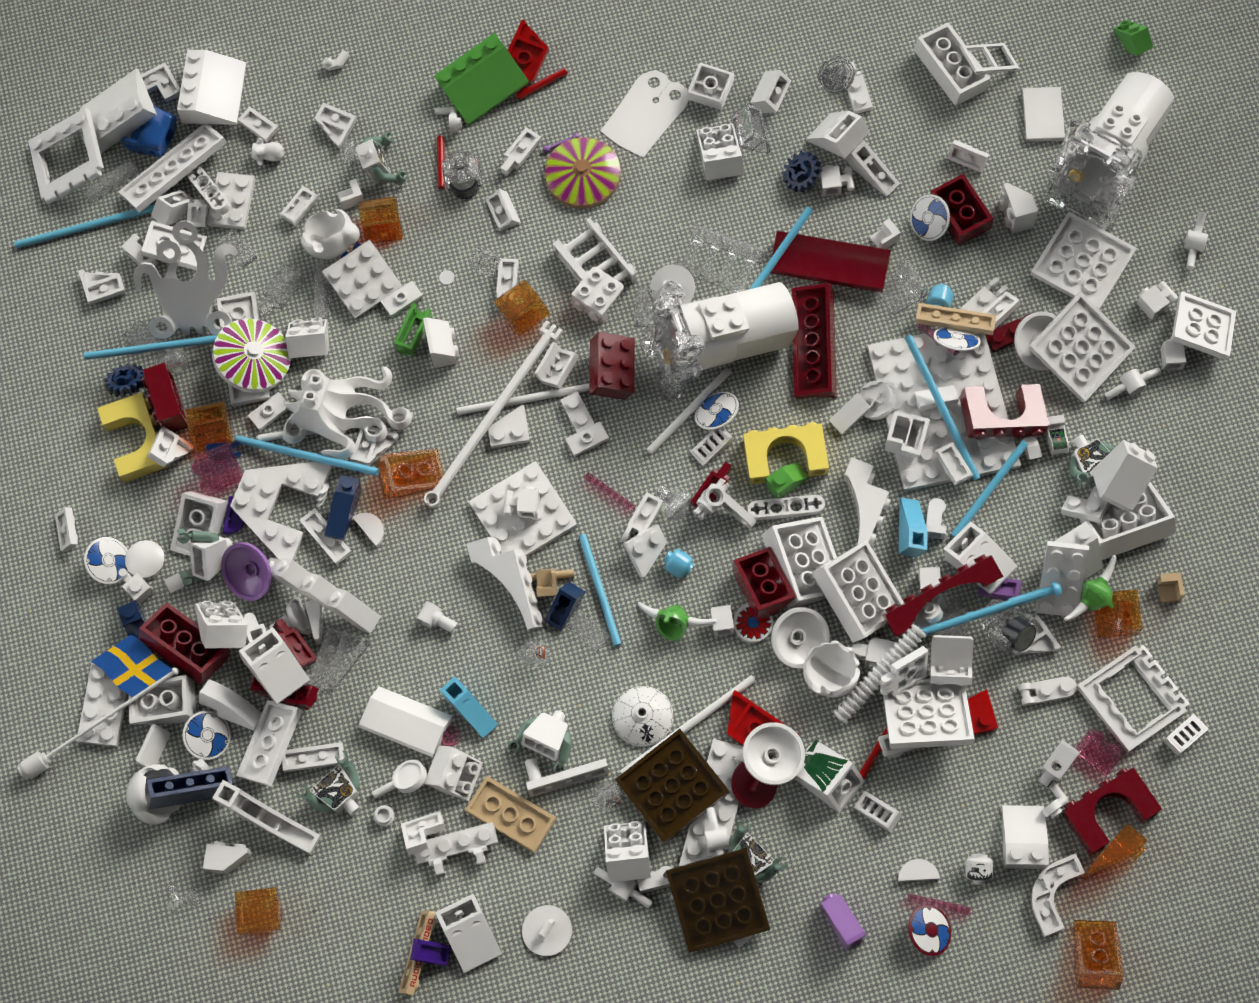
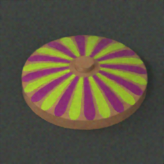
M580 137L565 141L553 150L545 166V178L549 191L559 202L572 208L587 209L604 203L615 193L620 182V164L616 154L607 144L594 138Z

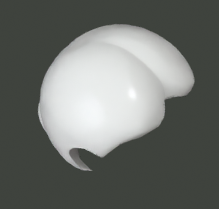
M335 209L337 214L328 211L319 212L306 220L304 225L305 233L302 235L301 243L308 254L318 259H334L347 251L351 244L357 242L360 236L359 229L343 210Z
M154 764L142 768L132 776L127 787L126 800L128 806L138 819L147 824H161L169 818L172 812L179 810L181 804L148 810L145 798L146 780L178 775L179 773L176 769Z

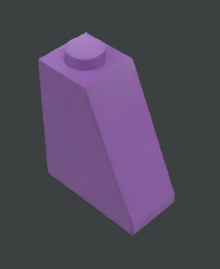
M831 893L822 899L824 902L821 903L820 907L845 951L863 942L866 934L840 893L837 895Z

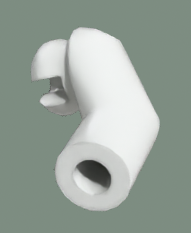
M342 50L337 59L325 58L323 65L325 69L330 71L340 69L350 54Z

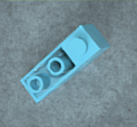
M900 497L899 555L917 558L927 551L928 531L918 500Z
M455 676L440 689L442 696L483 739L498 726L497 722Z

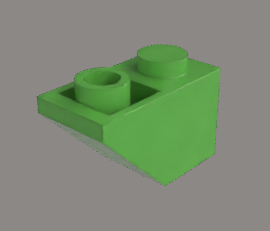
M1125 20L1119 26L1113 28L1115 34L1129 53L1138 56L1153 48L1148 27Z

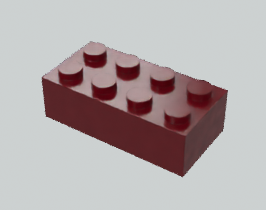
M167 602L139 628L140 641L201 686L228 660L229 648H205L201 641L199 625Z

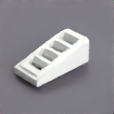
M724 427L712 430L690 453L704 467L733 442V437ZM718 434L724 438L723 441L717 436ZM712 439H714L719 444L717 447L711 441ZM705 445H708L713 451L710 452ZM699 450H702L707 455V457L704 458L699 453Z
M311 600L306 602L305 606L313 638L316 644L319 645L322 644L324 606Z
M1193 714L1173 731L1164 742L1179 756L1202 736L1208 728ZM1192 721L1201 729L1199 732L1190 724ZM1187 726L1195 736H1192L1185 727ZM1181 731L1189 739L1188 742L1179 734ZM1175 736L1184 744L1183 746L1174 739Z
M864 791L853 807L856 811L890 833L901 818L899 811ZM868 799L871 800L866 810H864L863 807ZM877 804L878 807L876 808V810L874 811V813L871 814L870 812L872 811V809L874 808V806ZM884 809L885 812L883 813V815H882L881 818L879 819L878 816H879V814L881 813V811ZM892 814L891 817L889 818V820H888L887 823H886L885 821L887 820V818L889 817V815Z

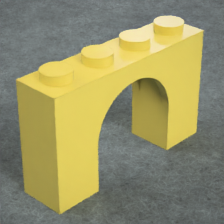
M142 392L97 408L102 425L107 432L129 424H137L146 429V439L137 451L114 459L118 475L123 483L168 467V465L162 467L147 457L158 434L155 427L158 423L155 422L153 415H151L150 409H152V405L150 406L148 398H145Z
M811 422L805 426L798 427L797 425H789L783 429L773 427L760 432L758 430H751L743 434L750 485L766 483V478L770 476L767 455L775 445L780 443L795 444L804 452L809 477L828 475L829 464L822 423Z

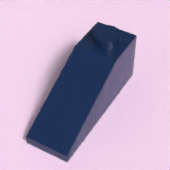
M340 476L329 513L325 537L344 541L362 493L360 479Z

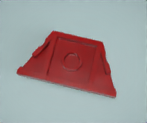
M522 19L508 48V52L528 81L534 83L549 52V47L527 25V22Z
M733 691L727 736L740 745L744 746L748 735L762 724H784L738 691Z

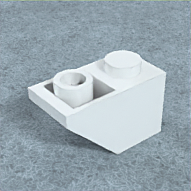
M214 841L213 844H207L203 869L210 873L228 874L247 860L252 852L244 844H234V847L226 846L224 842Z

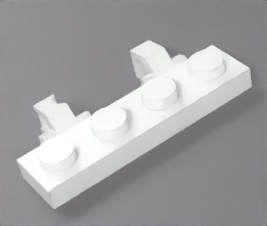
M491 822L428 839L429 849L415 853L417 864L428 862L429 866L434 865L436 875H442L446 873L443 865L444 860H448L447 857L467 851L474 853L477 865L486 863L484 851H488L487 846L498 843L494 823Z

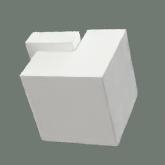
M894 411L885 451L915 459L916 457L920 458L930 419Z

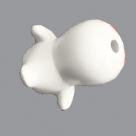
M258 138L256 143L252 145V158L257 161L259 166L263 165L264 159L277 162L284 156V148L278 142L264 144L263 139Z

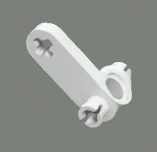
M720 478L716 485L711 483L702 492L701 497L696 502L698 507L693 511L695 515L699 514L697 516L699 519L703 520L707 513L712 515L718 506L721 505L747 528L751 529L756 524V519L725 492L730 485L728 483L724 484L726 482L724 479ZM710 492L716 495L715 503L709 499Z

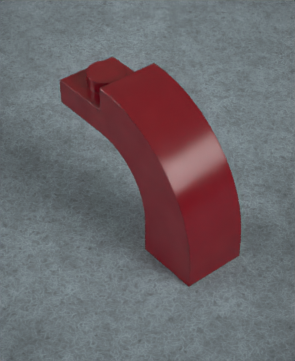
M254 677L249 690L273 700L256 677ZM304 685L280 703L308 710L316 702L319 689L312 685Z

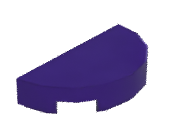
M229 496L223 528L224 535L239 531L245 524L230 507L234 498L232 496Z

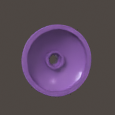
M245 542L235 543L226 549L221 561V570L229 589L236 596L247 601L258 600L265 596L271 586L272 573L269 562L264 554L254 545Z

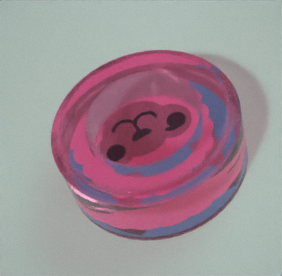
M448 726L443 733L441 743L449 747L457 745L460 740L458 729L454 726Z

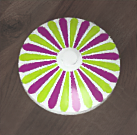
M240 319L229 323L217 335L212 349L213 363L221 378L232 387L246 392H263L277 386L286 376L291 362V358L288 356L286 339L282 333L271 324L257 319Z

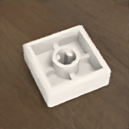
M699 63L688 88L687 99L722 110L734 82V73Z

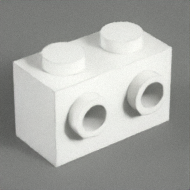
M781 70L764 72L750 103L762 114L777 112L791 80Z

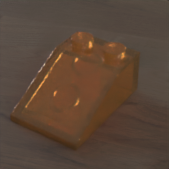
M438 449L383 454L375 463L376 468H379L378 476L384 499L401 498L433 490L444 475Z
M1127 823L1081 878L1087 880L1125 865L1131 859L1136 861L1146 850L1144 844L1147 842V839Z
M1074 920V971L1076 987L1120 990L1124 971L1117 922Z

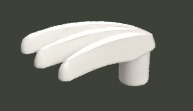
M328 483L323 484L316 507H320L324 503L329 489Z

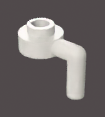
M456 107L435 108V115H449L450 133H458V129H462L461 117H457Z
M942 594L935 596L932 603H928L922 608L921 615L926 623L934 624L939 622L943 617V612L948 610Z
M1053 781L1049 788L1057 799L1042 810L1046 818L1051 816L1052 819L1062 812L1061 807L1068 802V798L1055 781Z

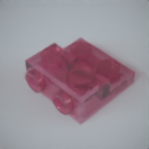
M230 442L193 457L192 470L195 475L199 474L202 480L199 481L200 488L203 493L207 492L208 496L227 489V486L237 483L242 479L243 472Z

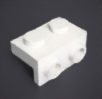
M552 342L537 367L535 375L542 384L561 389L579 356L575 352L561 349L557 343Z

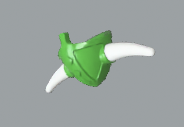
M1115 555L1112 556L1107 568L1097 580H1089L1083 583L1081 600L1078 606L1064 618L1065 621L1078 617L1086 610L1095 611L1106 606L1109 608L1114 607L1112 603L1113 592L1108 585V581L1114 570Z
M638 602V606L646 614L656 619L655 623L659 633L670 641L681 639L685 635L687 627H699L716 623V619H698L688 616L685 610L678 604L664 610H658Z

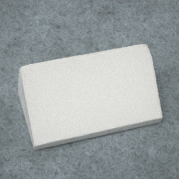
M499 189L485 199L499 231L521 223L506 191Z
M954 385L938 388L946 406L958 404L959 398ZM930 390L915 392L919 411L938 408Z
M152 724L137 755L136 762L144 767L157 764L170 737V733L158 725Z

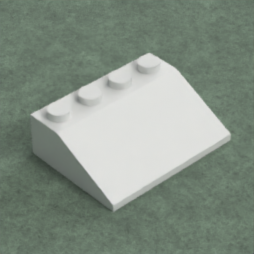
M187 50L177 108L181 123L237 125L246 62L207 50Z
M137 68L80 108V110L87 108L91 112L100 154L157 115ZM80 129V133L85 144L83 131Z
M1149 482L1131 513L1110 503L1100 523L1080 519L1082 524L1087 522L1098 537L1102 560L1176 534L1175 516L1151 482Z
M823 517L774 525L762 534L766 548L771 547L796 596L793 601L786 605L787 609L826 599L812 575L813 571L837 557Z
M867 540L812 572L852 643L867 637L887 624L882 616L886 613L885 609L895 603L897 606L904 603Z

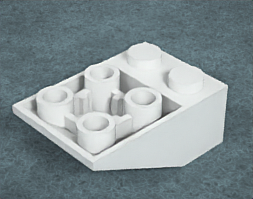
M850 111L830 113L806 140L842 158H846L870 131L862 116Z
M733 124L704 127L696 130L706 180L744 174L742 154Z
M971 521L943 548L945 560L956 569L964 564L968 566L974 564V559L982 554H985V556L992 555L1004 577L986 587H982L981 583H976L990 595L1018 568L1013 560L983 530Z
M203 601L202 603H195L200 637L205 648H243L246 646L248 625L235 603L231 601H223L221 603Z
M273 627L239 650L240 658L276 704L282 702L310 681L290 649Z
M632 821L623 824L614 823L604 826L606 866L609 883L651 878L645 821Z
M474 894L435 912L464 973L502 955Z

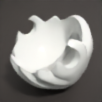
M835 640L831 643H822L819 647H813L807 654L803 666L805 682L813 692L821 696L832 698L844 696L851 692L858 683L860 677L859 661L856 659L854 649L851 647H846Z

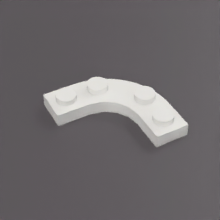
M1076 853L1046 867L1038 876L1033 886L1031 895L1032 910L1044 937L1064 929L1055 908L1054 894L1058 886L1085 873Z

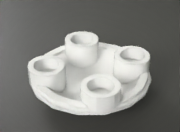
M149 540L133 544L125 557V565L130 574L135 575L138 573L142 578L157 576L164 563L162 548L157 543Z

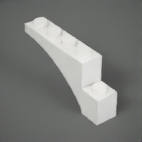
M851 457L843 481L850 487L857 508L859 522L858 544L867 540L873 546L877 536L874 534L876 527L880 528L884 519L881 514L883 510L887 511L891 499H888V491L872 485L876 475L873 473L874 466Z
M486 537L468 543L467 548L471 563H478L502 582L516 601L527 630L541 628L542 615L536 605L537 596L531 586L532 577L527 571V559L522 550L514 549L500 554L501 547L496 537Z
M222 780L213 796V799L218 804L235 812L240 818L309 854H312L321 838L314 831L284 816Z

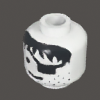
M971 854V857L966 859V878L973 880L975 885H985V881L993 878V860L988 858L987 854Z

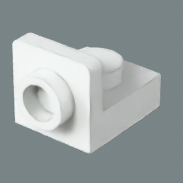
M195 199L194 203H188L187 221L192 222L197 227H207L208 208H210V205L206 204V200Z

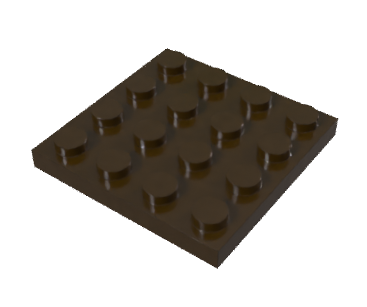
M680 728L615 779L664 844L668 843L706 813L707 808L713 807L731 793Z
M747 847L665 871L689 953L771 930Z

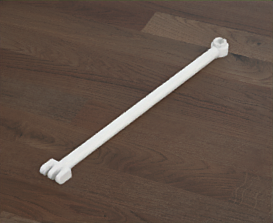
M545 321L540 328V333L543 334L433 491L425 494L424 501L427 506L429 505L430 508L439 506L440 496L551 340L557 342L563 333L561 328L554 334L557 326L553 324L548 330L550 322ZM435 498L436 502L430 504V499Z

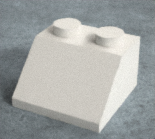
M423 318L434 368L457 364L456 357L460 355L458 346L453 344V339H456L454 327L450 328L448 321Z

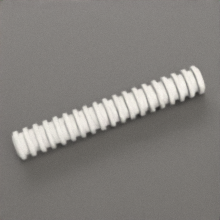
M916 624L911 625L912 628L907 630L908 633H904L902 639L899 638V643H895V647L890 648V652L885 654L886 657H882V661L877 663L878 666L876 668L873 667V671L868 672V677L865 676L864 681H860V685L855 687L856 690H852L851 695L846 696L847 700H843V704L838 705V709L833 711L839 720L847 724L848 719L853 717L852 714H856V710L861 709V704L864 705L866 703L865 700H869V696L874 694L873 691L879 689L881 677L891 671V664L897 659L907 656L909 652L913 651L914 647L918 646V642H922L921 639L923 637L926 638V633Z

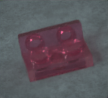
M1090 729L1075 749L1080 752L1079 756L1107 777L1124 754L1117 744L1107 742L1104 739L1105 735L1100 731Z

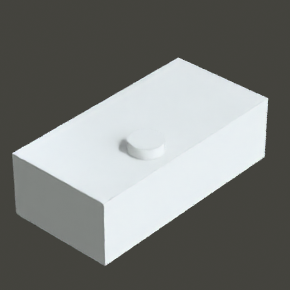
M948 22L919 36L914 51L953 104L957 106L986 91L991 78L987 73H974L960 49L961 46L966 45ZM968 50L977 67L983 68L970 50Z

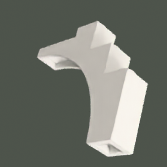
M284 557L282 560L269 558L268 562L273 581L311 598L359 630L368 633L372 632L381 616L351 593L336 588L320 575L308 572L292 559Z

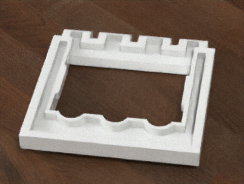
M87 108L80 110L28 141L40 196L48 205L102 175L101 170L104 169L91 112ZM81 129L89 161L50 183L48 166L43 153L49 147L61 144L63 139L75 136V133Z
M1135 645L1077 685V689L1127 753L1187 712L1185 708L1190 705L1182 693L1174 695L1178 688L1169 676L1164 679L1161 678L1165 671L1156 660L1151 663L1148 662L1153 656L1144 645L1140 648H1137ZM1129 663H1132L1168 709V712L1164 715H1159L1146 724V727L1138 733L1131 727L1125 716L1117 709L1114 702L1107 696L1100 685L1101 682L1111 678Z

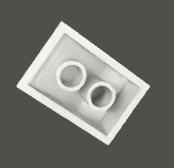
M195 491L182 493L170 550L191 556L189 543L192 540L185 544L180 543L177 538H181L184 535H179L177 533L178 529H185L190 534L193 531H206L218 534L224 521L228 501Z
M186 675L168 678L129 704V724L187 722L196 713L195 681Z
M1002 805L1003 868L1045 869L1048 867L1047 827L1045 815L1042 813L1044 806Z

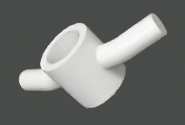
M1199 212L1194 231L1188 230L1185 238L1184 249L1189 250L1186 264L1188 270L1194 269L1197 252L1203 253L1206 246L1208 234L1202 233L1207 214L1204 212Z
M1157 367L1140 374L1137 369H1132L1120 377L1122 384L1105 393V396L1110 400L1126 390L1130 396L1136 395L1147 387L1145 381L1161 375V370Z
M710 807L706 811L711 831H706L705 837L708 851H715L717 856L724 854L723 849L730 847L726 828L719 829L715 809Z
M597 867L594 875L609 883L608 873ZM628 880L610 883L612 886L609 891L626 902L630 896L647 908L652 904L650 899L635 890L636 881Z

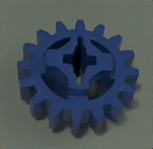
M800 151L799 156L794 153L792 160L790 158L787 159L789 164L783 166L786 168V171L782 172V175L785 176L783 182L787 184L788 188L797 193L798 191L804 193L805 188L810 191L812 184L817 185L816 179H821L818 173L823 171L819 167L822 163L818 161V157L808 151L806 153Z
M127 363L126 366L119 365L118 368L112 369V373H107L108 377L104 378V385L109 394H114L115 397L122 395V398H124L126 394L132 396L134 392H140L139 388H144L142 366L137 367L136 363L130 366Z

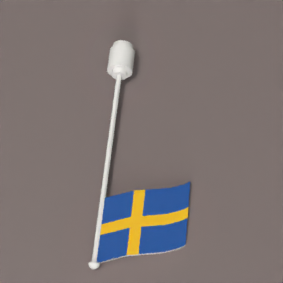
M132 635L128 636L90 662L101 668L117 687L132 698L47 755L44 752H35L20 763L21 765L17 767L19 773L25 780L35 778L49 768L48 763H50L49 758L174 674L178 675L179 670L177 668L171 669L161 662L142 641Z

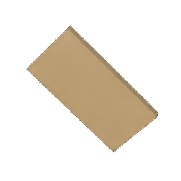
M488 776L485 777L465 809L466 813L485 824L493 822L496 831L534 854L557 819L552 814Z

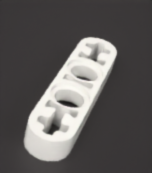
M200 165L187 174L191 183L216 214L224 215L230 210L231 205ZM208 182L206 186L200 187L202 183ZM216 192L215 196L209 198L211 193Z
M820 495L756 500L748 505V513L757 521L818 515L823 512L825 501ZM804 501H807V505H811L808 506V510H805ZM813 501H817L818 504H821L819 505L818 509H815V507L812 505ZM798 502L802 508L799 511H793L790 506L792 503ZM774 504H779L782 510L779 513H774L770 508ZM765 505H768V507H767V512H768V514H765V510H764V509H765ZM754 507H758L761 510L759 514H755L753 511Z

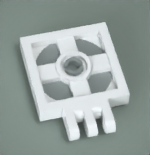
M922 646L917 650L911 651L902 659L894 661L891 664V671L881 677L880 693L882 695L891 693L893 696H896L926 678L929 651Z

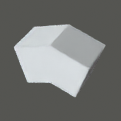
M1036 437L1023 438V441L1028 444L1025 449L1027 460L1042 457Z

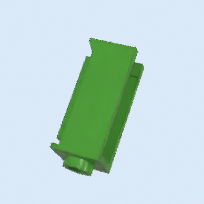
M412 304L394 341L398 353L414 357V353L425 333L423 318H433L431 309L427 308L424 313L418 310L417 304ZM415 321H422L411 345L405 344Z

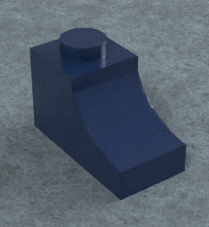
M571 582L566 583L559 589L544 621L559 631L564 630L569 619L579 607L586 591Z
M135 600L117 607V611L127 635H132L139 639V628L146 620L141 606Z

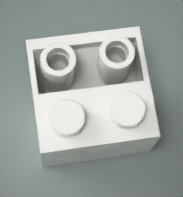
M1004 183L1000 192L998 206L1000 211L1004 212L1005 226L1010 228L1011 234L1034 228L1038 209L1032 194L1009 183Z
M313 318L310 321L297 319L289 322L285 336L289 358L328 355V320Z
M439 745L424 784L440 792L469 801L483 762L454 747Z

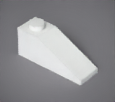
M861 141L844 158L859 175L885 196H888L900 184L865 141Z

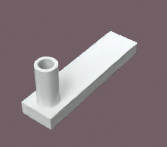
M535 758L525 761L530 780L526 782L530 797L609 774L606 759L546 777H541Z

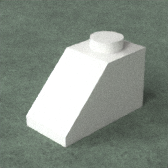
M182 190L157 197L151 217L164 225L174 224L188 210V203H194L195 199Z

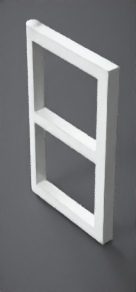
M1005 43L960 47L975 74L1017 71L1019 69ZM1001 48L1012 66L998 67L988 49ZM981 49L992 67L978 68L968 50Z

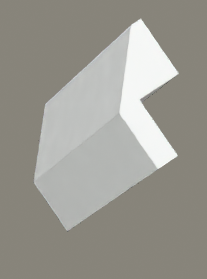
M378 687L370 697L358 727L433 757L438 746H441L443 733L451 723L452 715Z

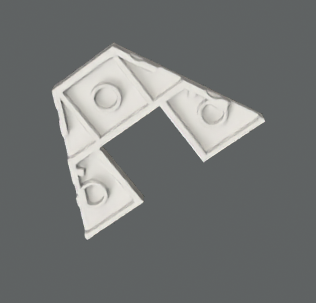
M308 462L245 470L230 507L278 559L282 560L284 557L294 560L305 535L304 532L269 520V517L283 485L319 497L321 495L319 492L327 481L332 465Z

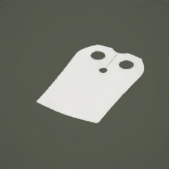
M657 70L644 73L637 78L625 98L600 131L624 149L644 157L660 136L686 108L688 104V89L679 82H671L667 75ZM650 78H658L660 85L656 88L650 87L648 85ZM677 90L681 93V97L679 100L674 101L670 99L669 93ZM654 97L659 98L658 103L652 101Z

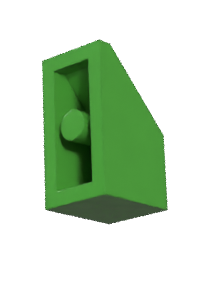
M796 462L783 466L766 478V487L775 498H782L808 480L809 476Z

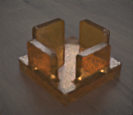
M277 887L235 892L238 935L250 934L251 936L273 934V931L281 930L280 922H283L282 903L278 898Z

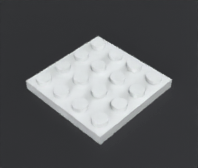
M1068 212L1030 275L1072 298L1077 293L1082 292L1100 310L1137 248Z
M1079 292L1028 348L1083 403L1132 352L1135 346L1082 292Z
M536 461L468 501L489 536L496 537L501 547L500 553L515 549L522 550L525 556L528 557L577 527L576 521ZM526 486H531L539 490L538 518H520L517 514V508H512L511 515L504 514L506 490L513 491V498H518V488L523 489Z
M923 679L896 696H893L891 693L883 695L890 749L974 745V734L965 686H958L956 684L937 685L930 683V679Z

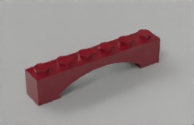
M982 554L974 559V564L970 566L964 564L956 569V574L952 576L946 574L939 578L940 583L934 586L929 584L921 588L922 593L917 596L911 594L903 599L904 603L897 606L895 603L885 609L886 613L882 616L893 636L897 637L911 629V625L919 611L931 599L943 591L967 583H981L982 587H986L1004 577L992 555L985 556V554Z

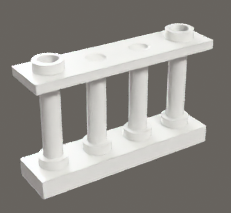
M590 218L587 219L588 230L571 242L562 244L558 239L553 243L555 254L579 283L589 272L584 271L582 264L604 249L611 257L597 266V268L605 271L617 263L622 271L614 276V279L620 282L628 277L632 283L636 281V270L633 265L626 263L603 235L597 222L593 223ZM594 235L599 244L579 258H574L570 254L571 250Z

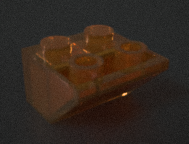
M397 196L359 202V214L365 242L371 240L375 244L403 239Z
M525 279L493 301L513 333L521 336L551 314L542 299Z
M224 401L185 409L188 429L195 453L234 445L229 411Z
M1138 589L1114 591L1112 593L1114 607L1109 608L1106 606L1095 610L1097 637L1139 635L1143 628Z

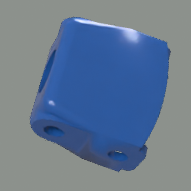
M154 106L157 115L133 131L131 138L124 137L121 141L129 151L142 155L162 157L165 155L177 129V117Z

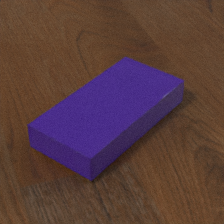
M413 939L410 960L448 967L451 945Z

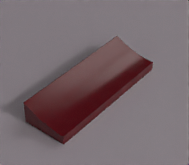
M776 232L772 256L788 232ZM797 234L770 273L883 293L891 250Z
M830 283L792 288V300L796 309L799 327L793 339L794 397L796 399L809 397L837 398L834 290Z

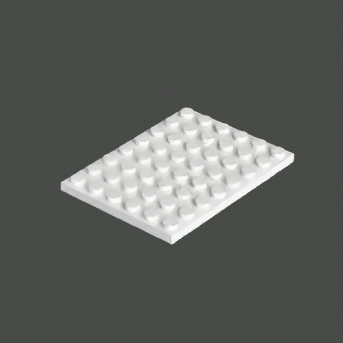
M934 332L912 336L937 388L954 385L959 398L964 387L983 386L990 411L1001 419L1009 420L985 334L975 333L981 341L978 348L960 351L958 354H954L952 349L937 343L933 337ZM899 338L867 345L875 381L886 383L895 393L896 403L894 409L885 417L888 431L894 411L930 419L920 458L916 457L915 459L894 453L904 492L952 482L937 458L935 451L951 442L955 446L956 444L938 408L919 411L915 392L929 390L905 339ZM960 399L958 404L946 406L979 475L997 473L1016 449L1013 436L1000 439L988 437L980 440L968 438ZM1019 458L1011 467V469L1021 467Z

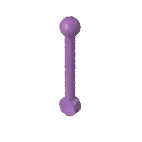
M578 133L573 134L572 137L551 146H544L543 151L548 153L551 149L558 147L565 141L580 138Z

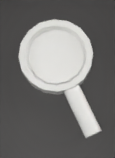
M407 760L396 768L391 782L372 791V794L376 799L395 788L402 793L414 792L425 782L427 770L420 761Z

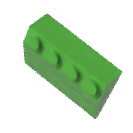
M495 33L434 75L468 126L530 83Z

